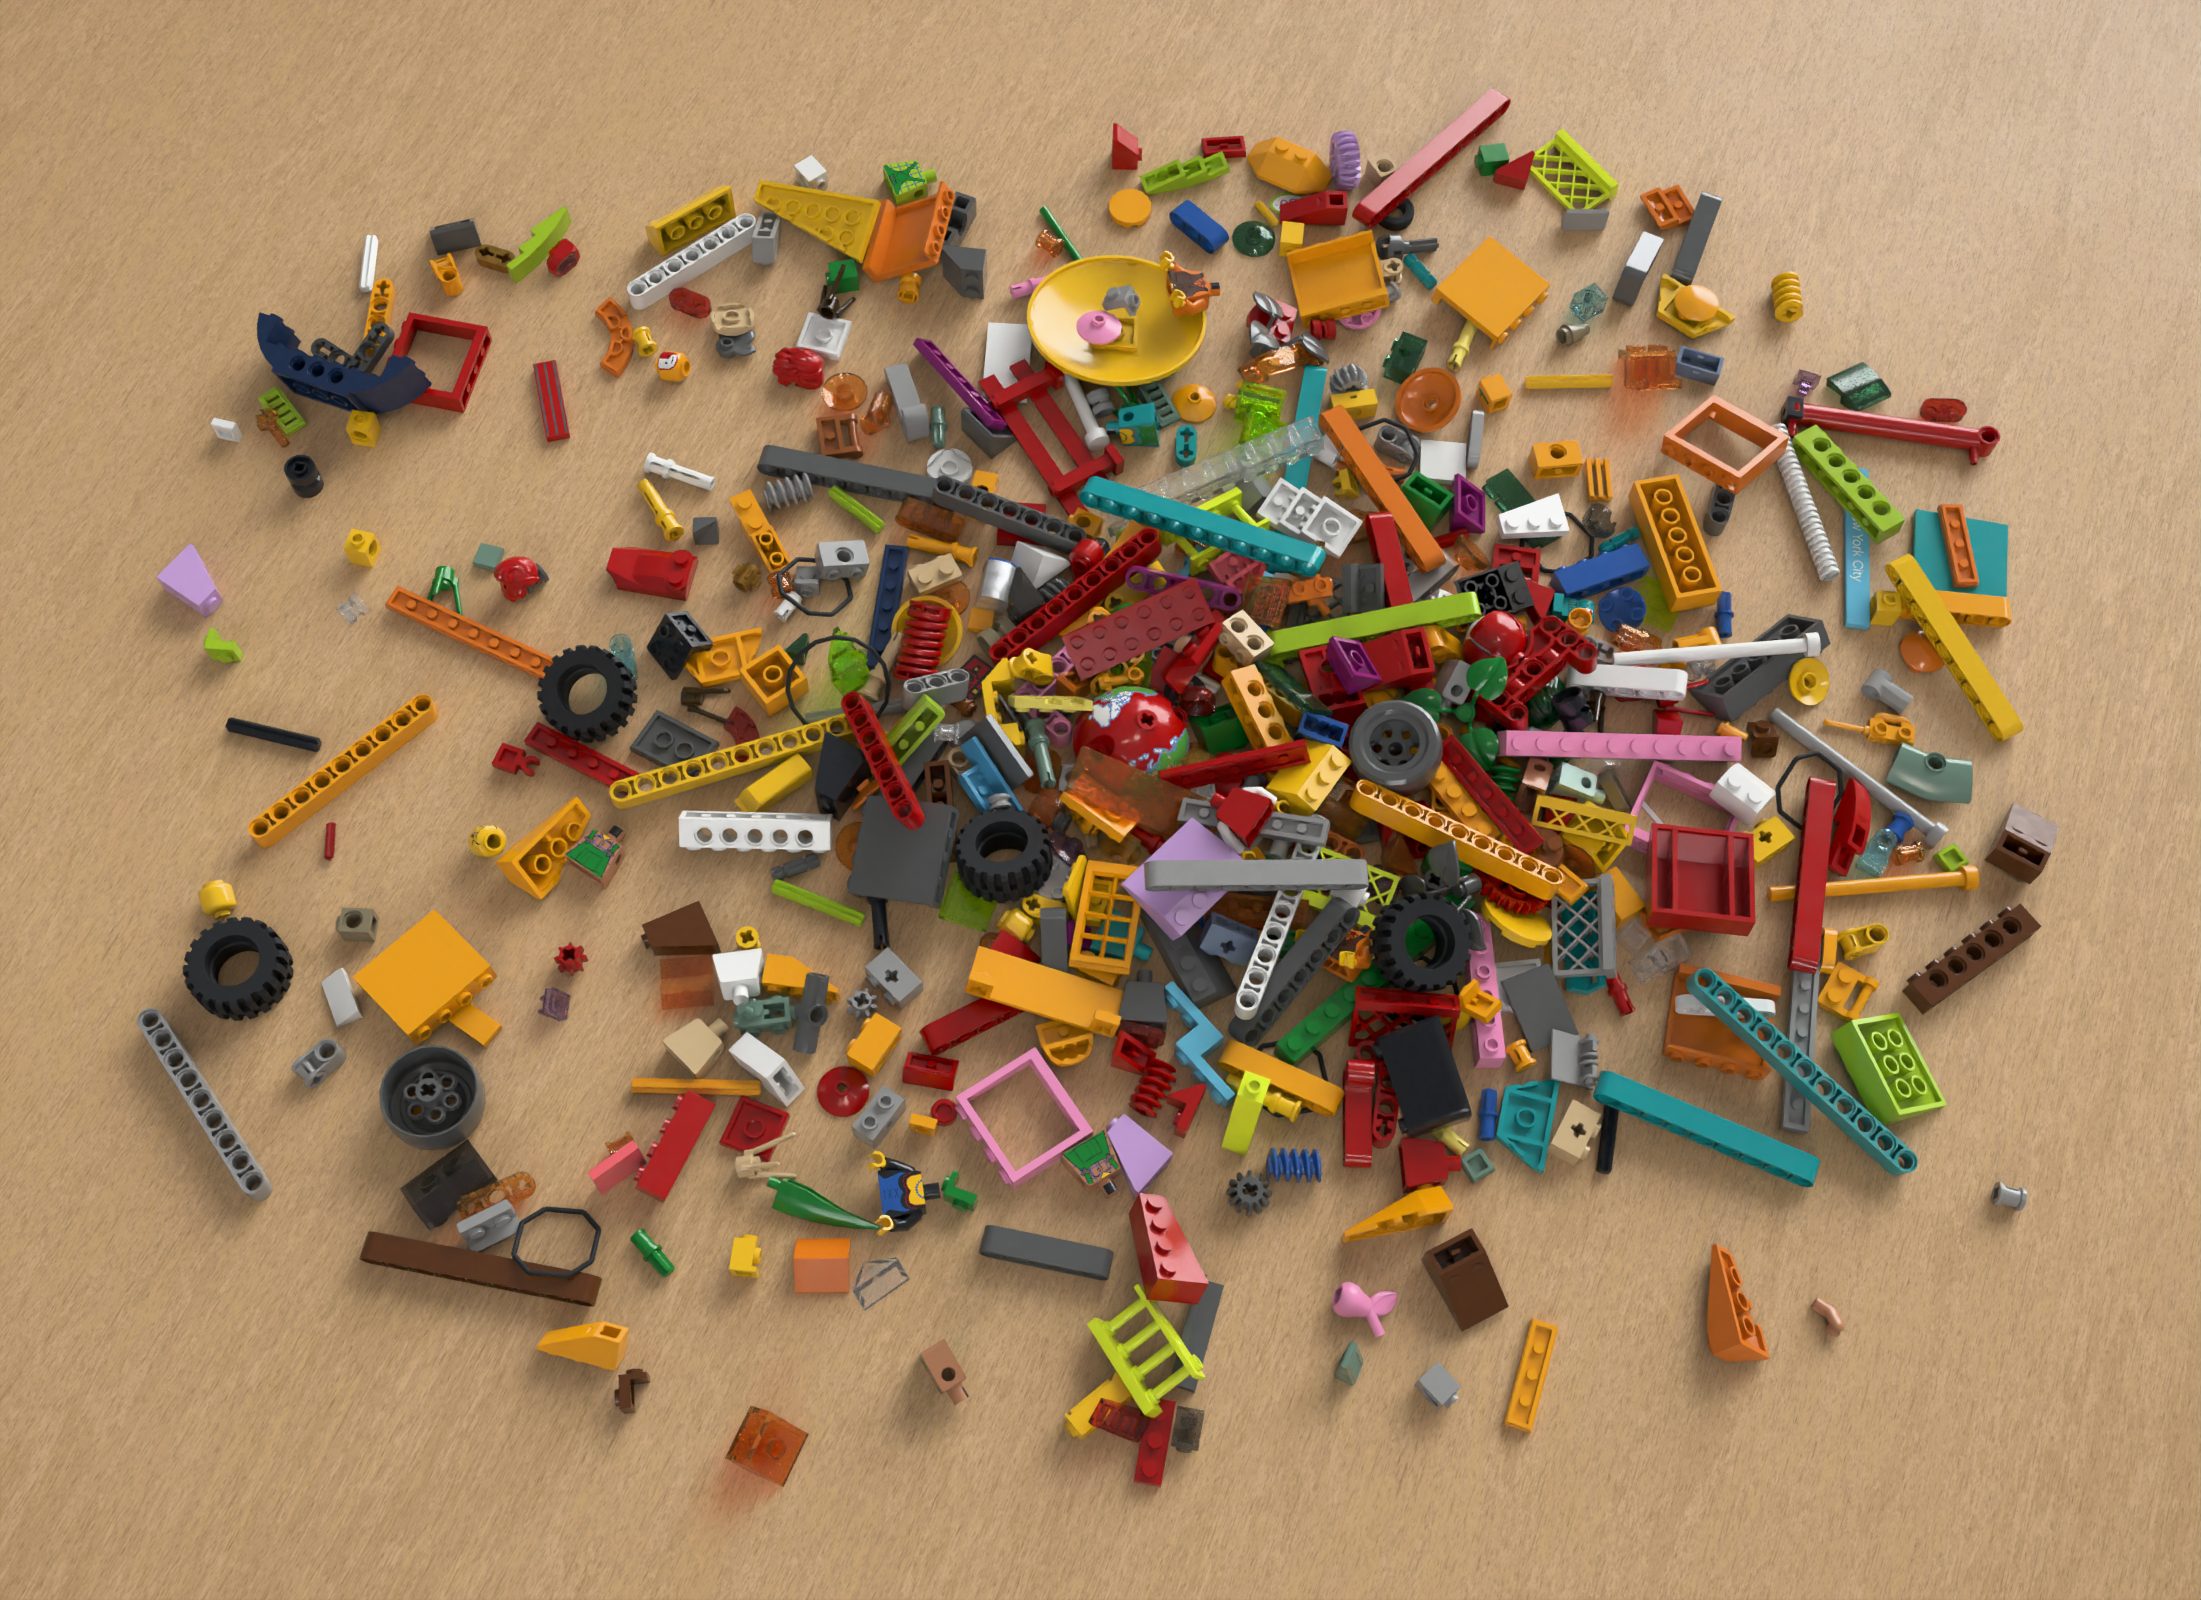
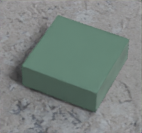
M481 543L474 557L473 565L474 567L494 571L495 567L501 562L505 551L501 547Z
M1481 1147L1461 1158V1168L1472 1184L1495 1171L1494 1166Z

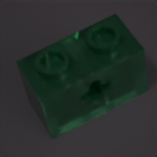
M1403 331L1400 338H1395L1392 344L1391 351L1393 352L1391 356L1387 354L1382 367L1385 368L1384 378L1402 384L1411 374L1415 373L1425 354L1428 340Z

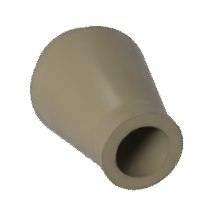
M1587 322L1562 325L1556 331V339L1562 346H1571L1583 336L1588 335L1590 327Z

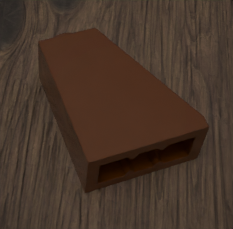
M699 901L642 924L645 934L640 936L646 949L652 948L655 956L714 955L721 953L719 944Z

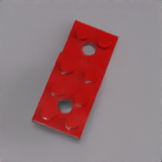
M1328 645L1298 651V658L1313 703L1311 711L1349 725L1344 741L1349 742L1351 729L1357 718L1365 710L1366 701L1362 690L1348 695L1334 671L1331 673L1323 671L1322 667L1324 665H1330L1326 658ZM1338 749L1349 758L1348 749ZM1351 763L1346 770L1352 769Z

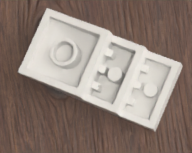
M1281 477L1255 515L1261 520L1268 518L1270 526L1292 538L1317 545L1326 554L1338 559L1363 523L1362 520L1324 496L1321 499L1304 487L1299 490Z

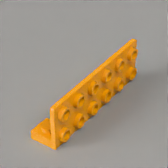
M982 946L978 947L964 991L1110 1038L1114 1037L1120 1024L1121 1016L1118 1015L1124 994L1123 990Z

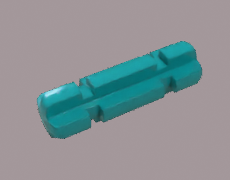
M1413 253L1406 255L1403 261L1404 264L1411 268L1410 270L1421 282L1424 281L1423 284L1427 289L1435 287L1437 279L1432 274L1430 275L1431 272L1420 260L1417 261L1418 258Z
M1635 526L1626 529V531L1610 538L1609 541L1601 543L1598 551L1600 553L1615 551L1620 546L1629 544V541L1633 542L1638 539L1640 531Z

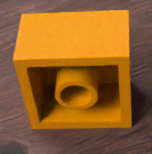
M780 644L739 669L742 684L768 717L789 705L785 689L788 669L793 660ZM797 665L792 671L790 686L793 702L809 692L807 678Z

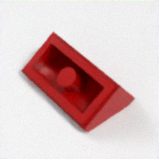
M908 1052L903 1067L902 1082L953 1091L959 1060Z

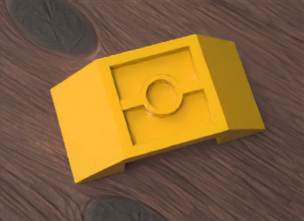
M1003 658L982 682L984 717L991 714L1021 757H1025L1024 731H1019L1018 722L1002 724L1001 712H999L998 695L1000 694L1007 703L1008 695L1015 692V676L1008 669V659Z

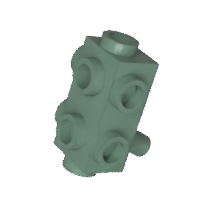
M774 995L766 1000L749 998V1002L746 1005L743 1003L737 1005V1012L733 1013L734 1027L739 1028L741 1034L748 1032L755 1038L761 1036V1032L772 1031V1034L776 1035L784 1034L788 1028H793L792 1021L797 1020L794 1014L796 1005H791L789 997ZM778 1014H781V1015L784 1016V1017L775 1018V1016L778 1015Z

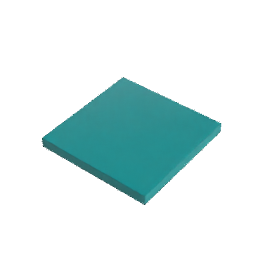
M1919 509L1915 510L1913 513L1912 556L1935 590L2007 598L2008 525L1965 517L1980 584L1977 588H1954L1938 513Z

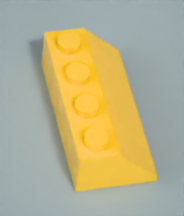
M720 185L696 199L690 200L683 206L670 211L661 218L650 222V224L645 226L648 241L664 257L735 218L736 213L731 187L729 185Z

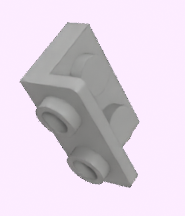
M506 1199L457 1223L456 1226L459 1233L466 1240L470 1251L482 1252L516 1235L520 1221L514 1207Z

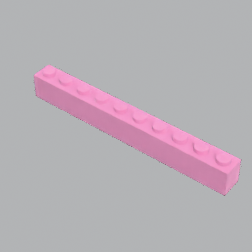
M1511 730L1497 732L1499 741L1497 756L1700 762L1741 761L1742 737Z

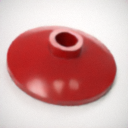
M840 1066L826 1072L819 1081L817 1087L818 1101L821 1107L833 1116H852L858 1113L868 1101V1081L859 1070L853 1067ZM840 1085H846L847 1090L845 1092H839L838 1087Z

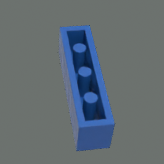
M1638 543L1632 545L1625 544L1615 551L1609 553L1602 552L1595 558L1589 560L1582 559L1569 567H1559L1554 571L1549 584L1555 590L1554 593L1564 594V598L1581 600L1644 578L1650 564Z

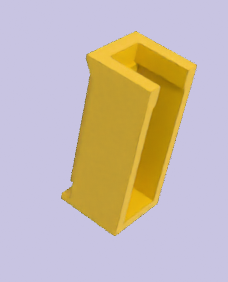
M1114 1373L1112 1381L1107 1379L1074 1406L1069 1412L1070 1415L1067 1412L1064 1414L1066 1423L1063 1426L1073 1438L1078 1436L1082 1441L1133 1399L1118 1373Z

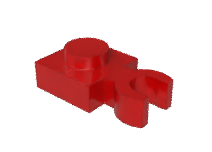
M502 743L492 761V765L496 769L514 775L520 769L523 770L526 776L534 777V771L529 769L528 766L531 764L539 766L540 761L535 756L526 757L527 754L523 749Z

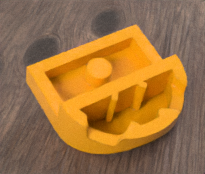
M1056 1020L1035 1026L1043 1056L1052 1065L1059 1067L1073 1066L1084 1062L1092 1053L1093 1033L1091 1031Z

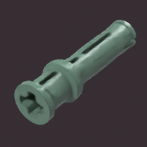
M1034 718L1028 720L1024 725V729L1029 735L1028 746L1034 752L1041 787L1046 789L1047 782L1048 789L1056 786V780L1048 751L1050 739L1046 736L1045 732L1046 722L1044 719Z

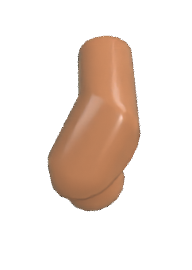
M1817 1297L1811 1309L1824 1316L1829 1322L1826 1326V1332L1833 1337H1838L1845 1328L1839 1311Z

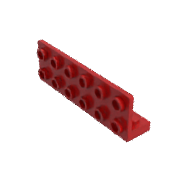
M1193 577L1062 636V640L1082 681L1208 625L1215 620L1197 579Z

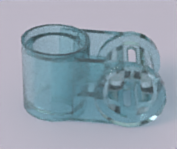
M616 634L610 640V652L630 669L633 674L632 679L637 680L635 651L631 640L625 634Z
M1889 829L1878 830L1874 837L1870 838L1867 842L1863 855L1859 856L1855 867L1875 878H1880L1888 865L1889 858L1897 842L1894 832Z

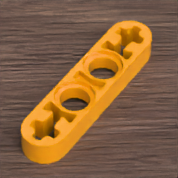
M381 278L373 285L363 340L376 323L383 322L390 327L396 290L392 281L387 278ZM384 304L387 306L383 311L375 310L379 305ZM381 331L379 335L384 337L386 333ZM369 348L366 352L373 356L374 348Z

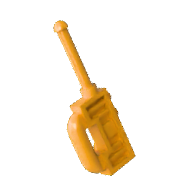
M1879 712L1873 718L1870 717L1867 726L1864 725L1863 727L1829 719L1823 721V725L1826 727L1830 726L1862 732L1863 735H1866V740L1871 742L1877 741L1882 744L1898 746L1904 742L1913 746L1915 741V726L1911 725L1906 717ZM1887 723L1897 724L1899 727L1891 726Z

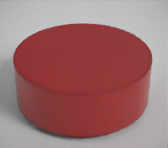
M949 1099L937 1100L931 1108V1116L938 1120L939 1126H950L957 1119L956 1105Z

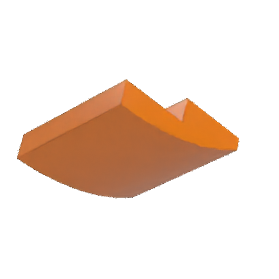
M1679 184L1663 191L1658 187L1640 195L1642 202L1659 229H1673L1690 224L1695 210Z

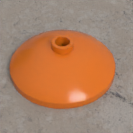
M1430 367L1416 371L1402 383L1397 392L1395 409L1399 420L1408 429L1418 433H1430L1443 428L1455 417L1459 410L1462 398L1460 385L1450 372L1441 368ZM1436 403V406L1430 409L1431 405Z

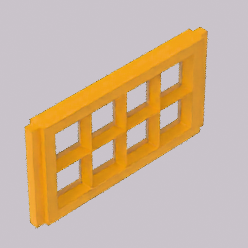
M1088 860L1070 952L1069 967L1130 975L1142 907L1132 896L1116 894L1118 878L1127 879L1139 868L1138 866ZM1095 875L1113 878L1111 893L1092 891ZM1091 896L1109 898L1107 914L1088 911ZM1114 899L1133 902L1131 917L1112 915ZM1087 917L1106 919L1103 935L1084 932ZM1111 920L1129 923L1127 938L1108 936ZM1083 938L1102 941L1099 956L1080 954ZM1107 941L1126 944L1123 959L1104 957Z

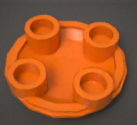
M1924 631L1909 633L1899 645L1901 656L1906 664H1908V669L1911 672H1934L1944 666V662Z

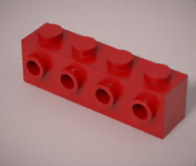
M687 1090L685 1096L679 1094L672 1107L676 1111L672 1120L666 1118L659 1131L664 1135L659 1144L653 1142L646 1155L651 1158L646 1167L641 1165L633 1179L638 1182L635 1187L636 1190L664 1203L716 1104Z

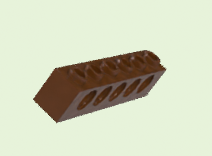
M2021 903L2013 909L2008 906L1997 915L2000 919L1995 922L1990 919L1979 928L1981 930L1979 934L1976 935L1972 932L1961 941L1963 943L1961 947L1952 946L1943 954L1945 956L1944 959L1941 961L1937 958L1925 966L1927 971L1922 975L1918 971L1906 981L1909 985L1902 992L1922 1014H1925L2030 938L2042 926ZM1967 954L1971 955L1974 960L1970 959ZM1949 967L1953 968L1956 973L1951 972ZM1930 980L1934 981L1937 984V987L1934 986L1930 982Z

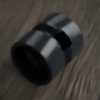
M296 455L287 460L284 465V472L294 492L302 498H311L318 495L323 489L324 481L314 461L306 455Z
M1571 686L1562 689L1552 697V703L1557 714L1561 715L1559 719L1565 731H1580L1593 722L1594 716L1590 707L1586 704V698L1580 687Z

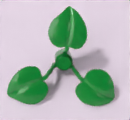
M1503 657L1481 659L1469 667L1466 681L1468 686L1476 690L1471 703H1463L1457 709L1440 707L1442 702L1440 693L1429 688L1412 691L1401 700L1411 702L1423 708L1430 714L1436 724L1440 719L1439 712L1455 713L1460 721L1467 722L1470 733L1461 735L1458 738L1460 743L1485 771H1489L1493 767L1499 750L1498 738L1492 730L1485 727H1480L1473 731L1472 721L1477 717L1478 712L1475 704L1479 694L1486 700H1493L1499 697L1506 687L1508 669Z

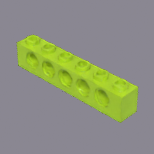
M1814 425L1794 436L1792 444L1798 457L1797 459L1832 497L1848 511L1877 545L1900 532L1905 521L1901 512L1896 510L1889 503L1886 496L1874 487L1871 480L1858 470L1856 464L1843 454L1841 448L1829 439L1826 432L1822 431L1817 425Z

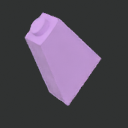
M189 544L156 577L166 591L206 618L213 611L217 610L223 602L203 560L192 544Z
M1123 1114L1119 1119L1115 1117L1109 1123L1106 1130L1120 1164L1121 1172L1133 1196L1137 1198L1139 1193H1144L1172 1160L1173 1153L1126 1114Z

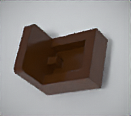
M1765 720L1748 722L1746 731L1753 743L1751 749L1752 757H1775L1780 737L1772 722Z
M629 1369L626 1371V1374L618 1375L619 1389H615L614 1392L616 1407L620 1406V1410L624 1414L635 1413L634 1385L651 1382L649 1374L643 1372V1369Z

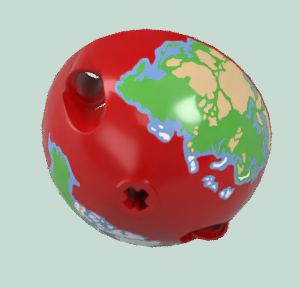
M1140 686L1118 687L1096 696L1092 700L1093 711H1081L1073 730V749L1082 771L1117 797L1142 801L1165 794L1159 778V771L1187 765L1189 760L1190 739L1186 724L1188 719L1186 712L1176 707L1168 698L1160 693ZM1090 757H1094L1097 762L1091 760Z

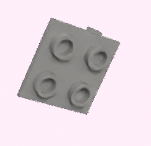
M1551 1029L1550 1079L1594 1090L1596 1081H1598V1061H1596L1598 1054L1595 1052L1597 1051L1599 1040L1596 1038V1035L1589 1033L1583 1038Z

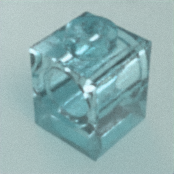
M1593 283L1574 293L1569 308L1581 322H1585L1604 311L1608 297L1596 283Z

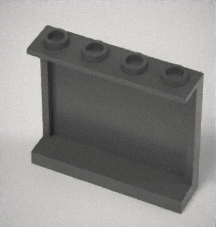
M868 795L862 808V825L857 832L858 845L852 857L853 869L847 881L848 893L857 898L865 896L922 904L930 908L941 909L960 811L952 805L918 801L925 816L924 823L917 830H908L893 816L885 797Z

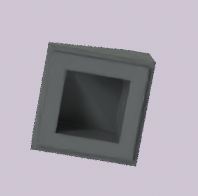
M717 517L693 518L692 532L695 545L719 544Z

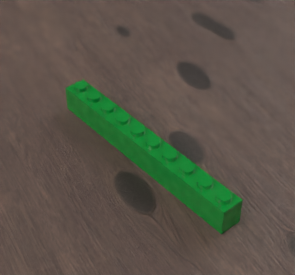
M1452 891L1445 896L1446 902L1452 901L1457 907L1464 900V898L1455 897ZM1471 900L1462 909L1472 911L1476 902ZM1420 919L1410 926L1406 932V950L1414 963L1436 945L1431 928ZM1371 961L1370 968L1363 969L1353 982L1347 981L1276 1043L1273 1054L1279 1060L1297 1067L1351 1020L1355 986L1386 989L1390 986V980H1384L1379 975L1382 970L1375 968Z

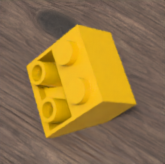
M1590 801L1585 802L1587 805L1596 806ZM1577 815L1572 818L1566 827L1573 828L1581 823ZM1580 815L1583 821L1589 818L1588 816ZM1594 818L1586 823L1589 830L1593 833H1599L1606 828L1601 819ZM1605 820L1606 823L1608 824V826H1610L1611 824L1615 823V822H1611V821ZM1621 823L1611 828L1616 838L1627 840L1628 832ZM1583 825L1578 828L1579 830L1587 831ZM1609 831L1603 833V835L1611 836ZM1561 832L1558 835L1580 868L1588 872L1604 873L1626 846L1567 832Z

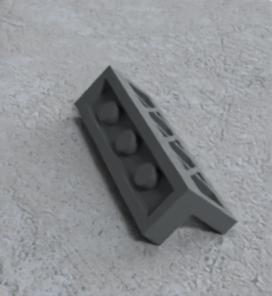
M1208 1281L1209 1285L1198 1304L1190 1305L1181 1337L1190 1354L1196 1355L1202 1364L1224 1285ZM1176 1355L1171 1375L1184 1365L1178 1355ZM1189 1375L1175 1387L1195 1393L1198 1380Z

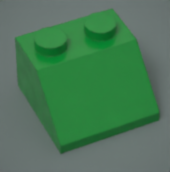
M1231 702L1188 717L1190 726L1202 751L1209 757L1233 748H1244L1250 743Z

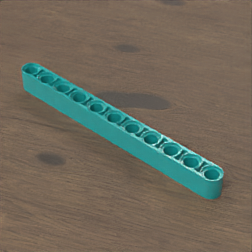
M1305 364L1284 477L1285 481L1299 490L1302 487L1306 489L1327 374V368ZM1275 529V533H1279V534L1288 536V535L1284 534L1283 532H1281V531ZM1268 564V573L1273 575L1275 572L1291 574V571Z
M1090 477L1079 493V500L1087 507L1128 520L1133 519L1137 523L1307 577H1315L1326 558V552L1317 545L1101 477Z
M1701 968L1687 978V989L1695 998L1888 1173L1899 1176L1913 1172L1916 1169L1918 1159L1911 1149L1714 971L1708 968ZM1698 977L1704 979L1706 983L1705 987H1702L1698 983ZM1718 994L1725 999V1005L1719 1003L1717 999ZM1737 1012L1744 1016L1745 1023L1738 1020ZM1757 1030L1764 1034V1041L1758 1038ZM1777 1048L1784 1052V1059L1778 1056ZM1797 1066L1803 1069L1804 1077L1798 1074ZM1817 1084L1823 1087L1824 1095L1818 1092ZM1838 1102L1843 1105L1844 1113H1841L1838 1110ZM1858 1120L1863 1123V1132L1857 1126ZM1878 1138L1884 1143L1883 1150L1878 1146ZM1898 1157L1904 1161V1168L1898 1164Z

